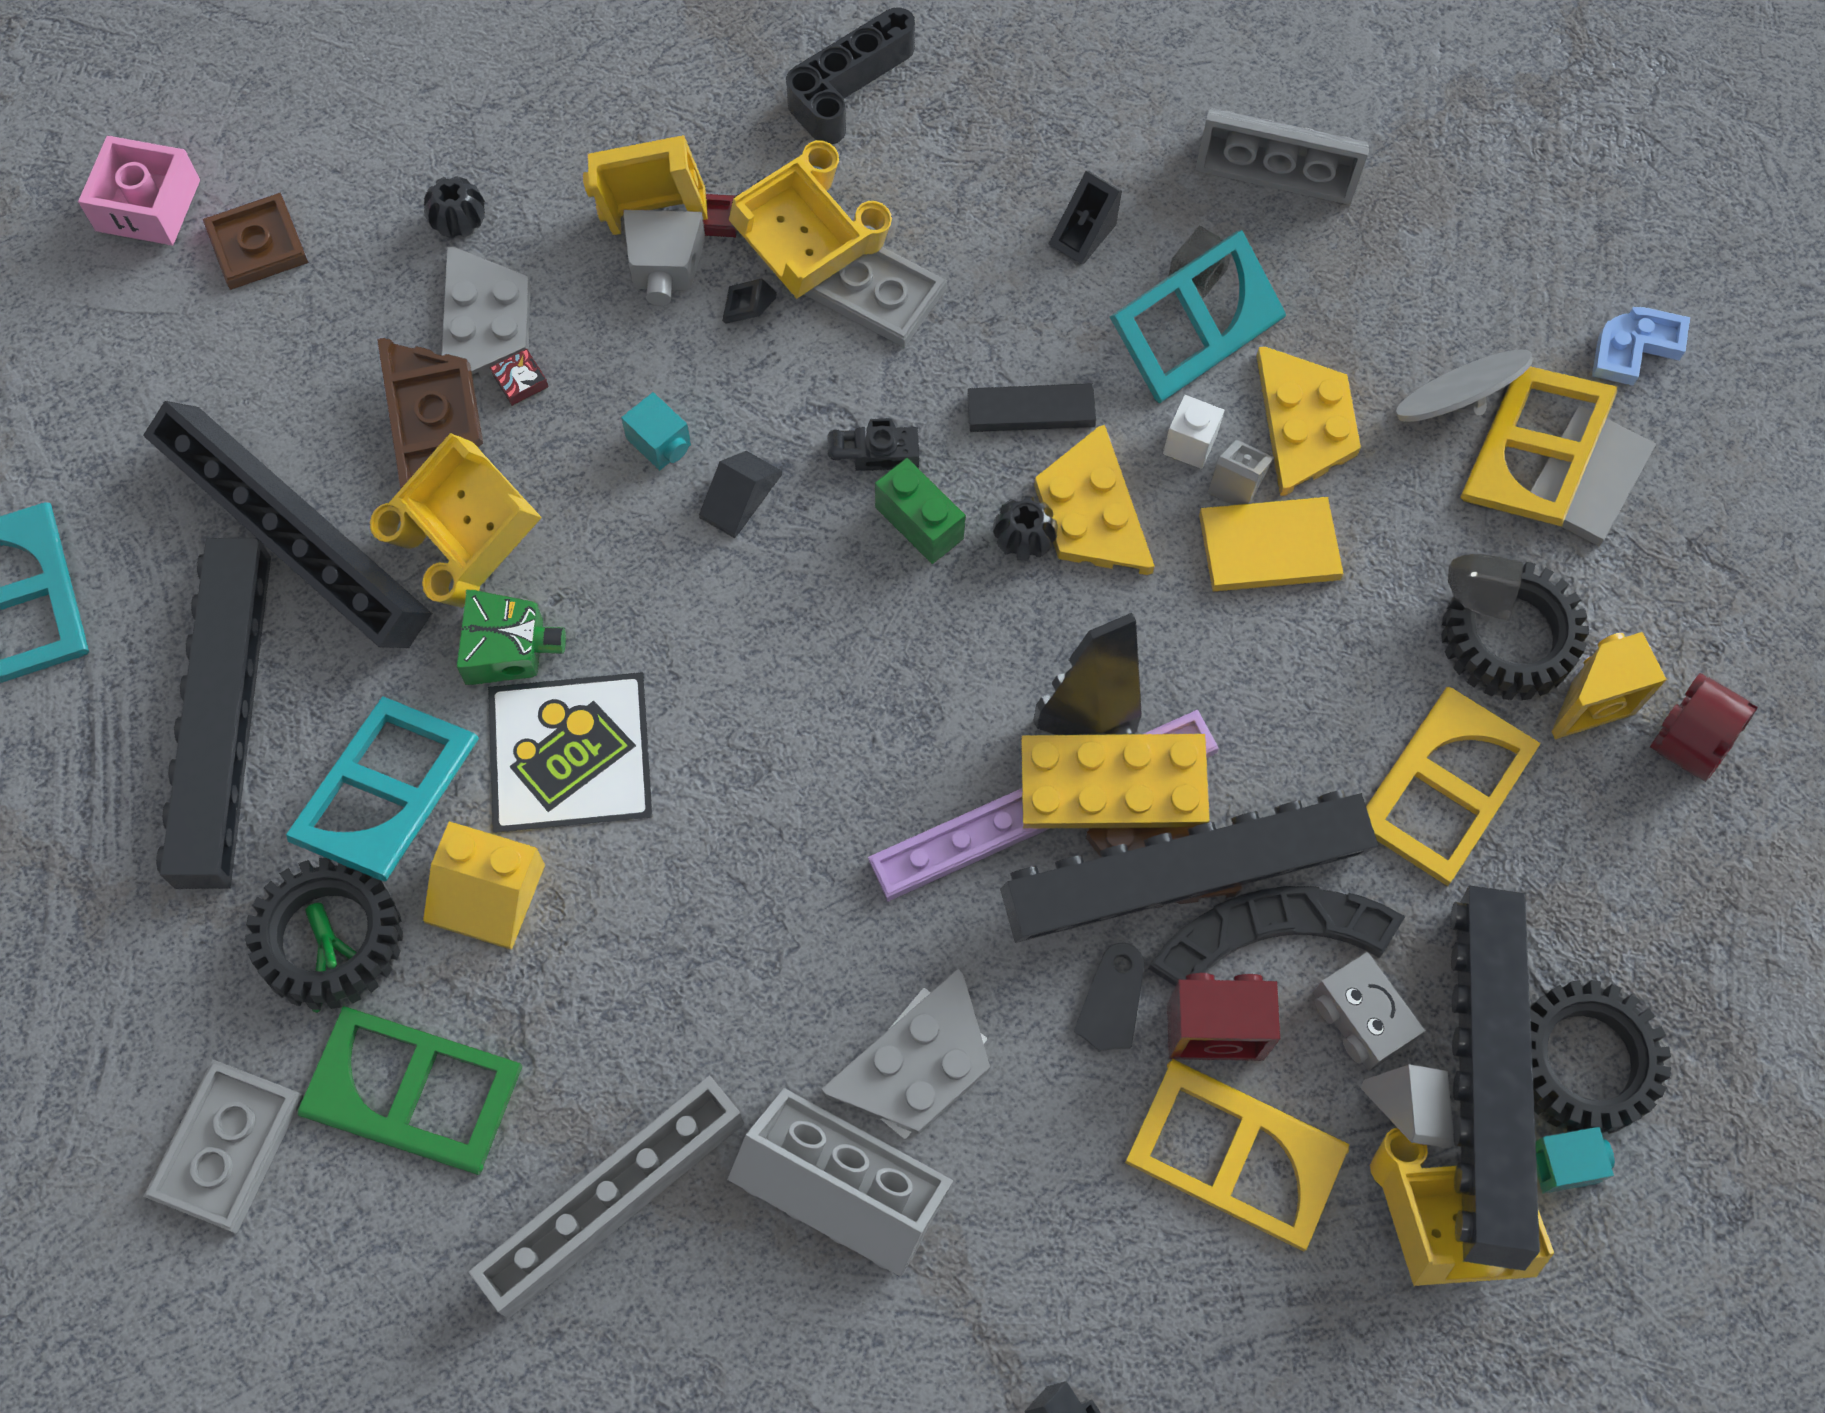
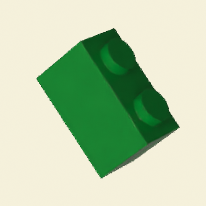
M908 458L904 459L875 482V508L932 565L964 539L966 515Z

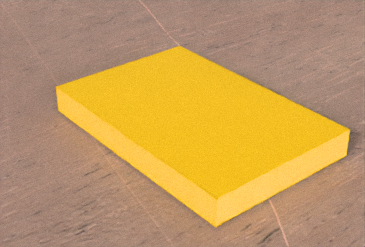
M1328 497L1207 507L1200 510L1199 518L1213 592L1341 580L1344 574Z

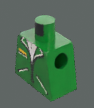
M466 590L457 669L465 685L533 678L538 673L540 653L564 654L566 646L565 628L543 627V618L539 607L533 601L477 590Z

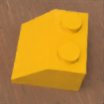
M1643 632L1627 637L1623 633H1616L1604 638L1597 644L1599 648L1583 662L1584 667L1571 683L1551 731L1554 739L1635 715L1667 680Z
M449 821L431 863L423 917L424 923L512 950L545 867L538 849Z

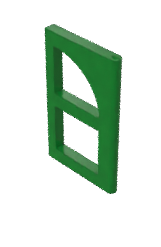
M343 1006L301 1105L298 1108V1116L480 1175L523 1066L519 1062ZM358 1028L416 1047L387 1118L375 1113L364 1103L354 1083L351 1061L353 1044ZM437 1054L496 1073L468 1144L409 1125Z

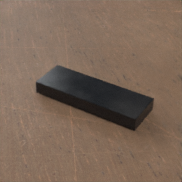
M1093 383L968 388L967 391L970 432L1095 427L1096 425Z

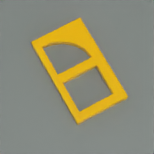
M1530 366L1521 376L1509 384L1460 498L1465 502L1562 527L1615 399L1617 386ZM1531 389L1596 404L1580 442L1516 427ZM1506 447L1572 462L1555 502L1531 493L1515 480L1506 465L1504 456Z
M1446 687L1366 806L1376 840L1448 887L1541 743L1455 689ZM1463 740L1489 742L1516 754L1489 797L1427 757L1433 751L1446 744ZM1414 776L1476 815V818L1448 860L1385 820Z
M1172 1058L1167 1064V1071L1125 1163L1304 1252L1308 1248L1344 1158L1349 1153L1350 1144ZM1180 1090L1240 1119V1123L1212 1187L1150 1156ZM1259 1129L1270 1135L1282 1147L1294 1169L1298 1188V1203L1293 1226L1231 1196Z

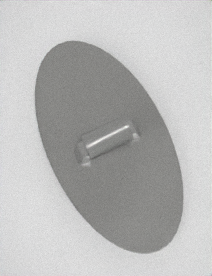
M1522 349L1501 352L1478 359L1445 373L1406 397L1396 409L1397 417L1403 422H1414L1437 417L1454 410L1460 413L1483 415L1487 408L1486 396L1498 391L1521 376L1532 365V353Z

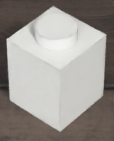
M1184 395L1169 428L1163 454L1202 469L1217 437L1225 410Z

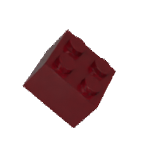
M1193 973L1186 975L1185 980L1179 979L1167 1003L1169 1059L1264 1061L1280 1040L1277 981H1263V976L1258 974H1241L1235 976L1234 980H1215L1213 974Z

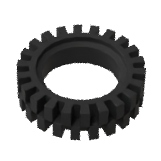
M1507 560L1502 569H1500L1497 561L1488 564L1484 572L1481 568L1477 569L1471 574L1469 579L1466 578L1459 586L1446 608L1448 610L1443 616L1442 625L1446 627L1441 633L1442 643L1449 642L1444 651L1448 660L1455 657L1458 659L1453 667L1458 675H1461L1466 670L1472 674L1467 681L1472 687L1475 688L1478 682L1482 681L1487 684L1483 692L1493 697L1495 692L1500 689L1503 690L1502 699L1513 700L1516 694L1520 693L1521 700L1532 699L1536 692L1542 696L1549 693L1553 686L1558 687L1579 662V658L1585 652L1587 643H1584L1589 635V626H1581L1587 619L1585 608L1575 610L1581 599L1576 592L1566 597L1564 592L1569 584L1563 578L1556 585L1548 581L1554 572L1546 567L1541 575L1538 576L1533 574L1536 566L1535 563L1526 561L1522 569L1517 570V560ZM1501 597L1518 598L1527 601L1540 610L1551 626L1553 641L1550 653L1537 662L1527 664L1512 663L1500 659L1484 646L1477 634L1475 623L1477 610L1484 603Z
M319 858V867L313 868L309 860L300 862L298 864L301 873L293 875L289 868L279 874L284 882L277 886L270 880L264 887L269 895L268 898L264 900L256 897L252 904L257 912V916L248 915L246 926L252 932V934L245 935L246 946L252 952L248 955L252 964L258 970L257 972L271 989L281 998L285 996L291 1004L300 1007L302 1002H305L310 1009L321 1010V1003H327L330 1009L341 1008L340 999L348 997L352 1004L361 1000L362 998L358 991L367 987L372 993L379 987L375 978L379 974L387 978L393 970L388 962L390 958L398 960L401 952L396 944L397 941H403V930L399 925L402 922L401 916L395 906V902L381 880L338 863V866L334 865L332 860L328 858ZM325 896H341L361 905L367 915V933L360 949L348 962L326 971H307L296 967L286 959L283 950V935L286 925L293 914L303 905Z
M1580 980L1571 981L1564 987L1559 985L1551 989L1530 1007L1533 1095L1536 1102L1534 1103V1112L1537 1115L1543 1111L1548 1113L1550 1118L1547 1122L1556 1128L1561 1124L1568 1125L1567 1132L1600 1127L1601 1133L1607 1131L1608 1134L1617 1132L1651 1112L1657 1105L1654 1102L1663 1097L1667 1087L1662 1085V1082L1669 1079L1671 1074V1067L1664 1066V1061L1671 1057L1670 1046L1661 1047L1659 1040L1664 1038L1666 1034L1662 1026L1656 1029L1651 1027L1649 1021L1656 1016L1649 1008L1641 1013L1635 1007L1640 999L1633 994H1630L1625 999L1619 996L1621 987L1611 984L1606 989H1602L1601 981L1590 980L1585 985H1581ZM1576 1016L1591 1017L1606 1023L1619 1034L1630 1055L1631 1071L1625 1088L1618 1096L1608 1100L1586 1099L1572 1093L1560 1083L1553 1073L1548 1060L1547 1047L1550 1034L1559 1021Z

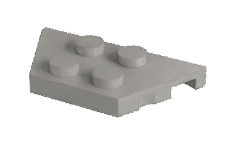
M447 247L442 355L450 354L466 358L471 365L472 375L478 372L479 376L483 377L491 373V366L525 349L529 351L531 285L528 276L458 248Z
M957 969L828 1082L821 1089L823 1095L830 1100H838L859 1108L863 1113L875 1118H884L894 1122L898 1127L919 1135L990 1071V1064L963 973Z

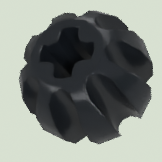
M458 176L451 179L443 177L436 181L435 186H431L424 196V215L430 226L434 230H438L442 236L454 238L461 235L465 238L473 233L472 229L481 226L485 217V200L476 185L470 184L467 179Z
M1022 496L1021 501L1010 499L1002 505L999 510L1000 514L996 515L994 519L993 533L998 538V547L1004 554H1017V560L1028 561L1030 555L1040 558L1046 554L1051 548V542H1054L1057 538L1058 524L1052 518L1054 515L1053 510L1045 502L1035 503L1034 497Z

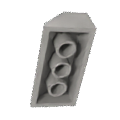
M1210 108L1206 118L1195 171L1351 205L1369 153L1368 142L1355 140L1347 136H1337L1314 131L1310 128H1301L1274 122L1269 119H1260L1237 114L1232 111Z
M783 1088L745 1135L727 1179L743 1188L747 1193L761 1198L786 1212L793 1219L804 1222L829 1236L834 1242L845 1245L870 1259L877 1266L888 1269L900 1277L919 1248L953 1182L952 1179L786 1088Z

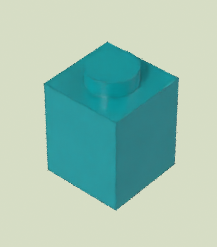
M654 392L621 417L626 439L659 471L670 462L675 463L686 454L689 446H691L687 423Z
M1600 1127L1545 1136L1535 1142L1537 1177L1542 1194L1595 1185L1614 1176L1612 1170L1615 1165L1613 1149L1608 1140L1603 1139Z

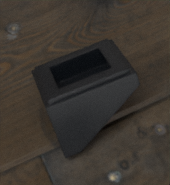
M763 278L729 286L722 321L727 324L759 317L776 299L777 292Z

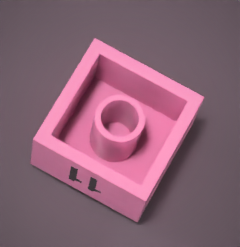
M107 136L78 203L97 232L173 246L200 178L184 149Z

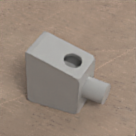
M624 210L628 260L633 286L637 289H647L646 300L649 303L657 306L667 305L671 301L672 290H688L693 285L705 242L702 212Z

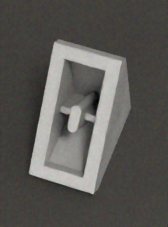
M1235 440L1219 457L1208 494L1232 505L1250 504L1275 457L1239 440Z
M1408 1064L1363 1081L1361 1089L1411 1143L1451 1148L1454 1142L1448 1071Z

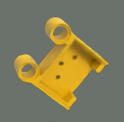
M815 140L805 146L802 155L733 198L729 221L796 299L863 254L878 252L883 247L892 222L889 209L877 201L862 203L857 208L854 220L852 221L827 191L831 188L839 162V154L833 145L825 141ZM865 226H871V227H873L875 230H870V229L866 228Z
M450 433L392 500L374 510L371 515L370 529L374 537L379 541L407 549L418 547L427 535L447 557L449 562L433 564L426 570L422 581L423 591L432 601L463 608L465 606L466 590L479 591L480 586L542 517L473 442ZM401 521L400 528L397 531L398 524ZM453 579V588L449 592V585L451 580Z
M1398 1128L1391 1129L1385 1135L1372 1158L1370 1171L1374 1180L1383 1188L1413 1286L1533 1278L1539 1275L1554 1254L1539 1210L1540 1252L1525 1271L1463 1262V1242H1457L1455 1238L1456 1217L1458 1211L1462 1210V1194L1456 1193L1454 1188L1456 1166L1421 1168L1428 1155L1427 1145L1411 1143Z

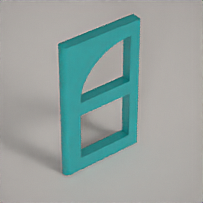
M1240 230L1109 317L1154 399L1161 403L1285 318L1286 312L1243 230ZM1231 253L1238 273L1239 299L1230 325L1221 334L1192 278ZM1174 291L1204 347L1164 374L1134 317Z
M44 502L0 516V546L13 547L29 553L39 561L44 572L0 587V610L49 595L61 639L1 659L0 683L85 656L89 653V648L52 504Z
M382 696L287 832V841L386 882L478 742L479 737L471 731ZM386 722L446 745L418 788L358 764ZM344 783L404 807L392 819L366 830L333 832L314 827Z

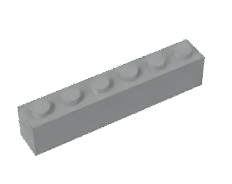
M709 1075L468 1271V1273L498 1313L509 1319L743 1126L744 1121L740 1111Z

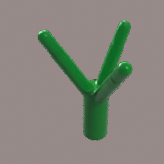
M322 903L311 904L305 909L318 944L315 971H326V964L329 969L336 967L337 963L333 948L348 959H351L357 953L335 936ZM312 1009V1011L315 1013L320 1012V1010Z

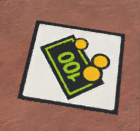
M643 672L488 687L493 833L653 818Z

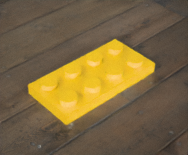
M1205 734L1022 735L1023 828L1194 827L1210 822Z

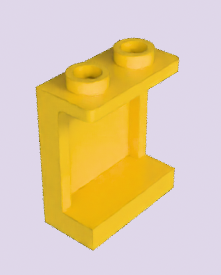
M684 135L588 154V172L583 173L585 191L588 197L595 198L599 220L607 222L613 235L621 234V217L624 215V210H654L684 204L687 211L702 212L703 220L708 219L705 185Z

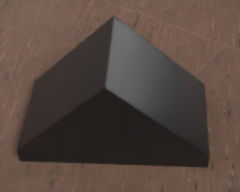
M1085 171L1048 244L1080 264H1084L1116 226L1122 190L1092 172Z
M748 451L719 461L700 510L699 518L736 538L782 476V470Z

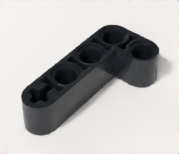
M901 7L888 9L796 65L788 72L786 76L788 109L815 140L825 141L830 144L840 142L846 134L844 98L913 55L915 50V17L913 14Z

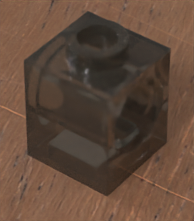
M1199 225L1173 256L1168 277L1223 241V239ZM1231 253L1192 278L1202 300L1228 270Z

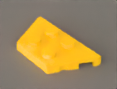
M1259 347L1256 357L1273 457H1275L1274 463L1280 496H1286L1292 493L1294 487L1311 477L1315 480L1326 474L1332 466L1342 465L1358 456L1361 445L1347 374L1268 347Z
M1105 425L1099 426L1035 477L1034 487L1039 502H1045L1053 510L1054 515L1052 518L1058 524L1057 538L1053 542L1058 559L1077 563L1088 561L1095 566L1113 569V564L1137 568L1139 569V574H1153L1155 565Z

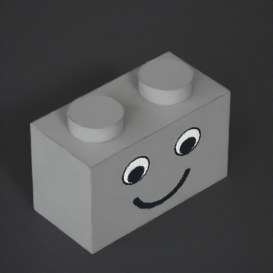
M1368 952L1322 980L1313 992L1317 998L1315 999V1006L1320 1015L1329 1024L1334 1023L1345 1038L1343 1039V1045L1347 1053L1356 1063H1363L1368 1071H1371L1415 1042L1425 1032L1422 1025Z

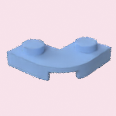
M1633 307L1630 313L1619 315L1607 321L1598 337L1592 377L1633 386L1639 377L1642 352L1680 361L1686 351L1690 317L1645 307Z

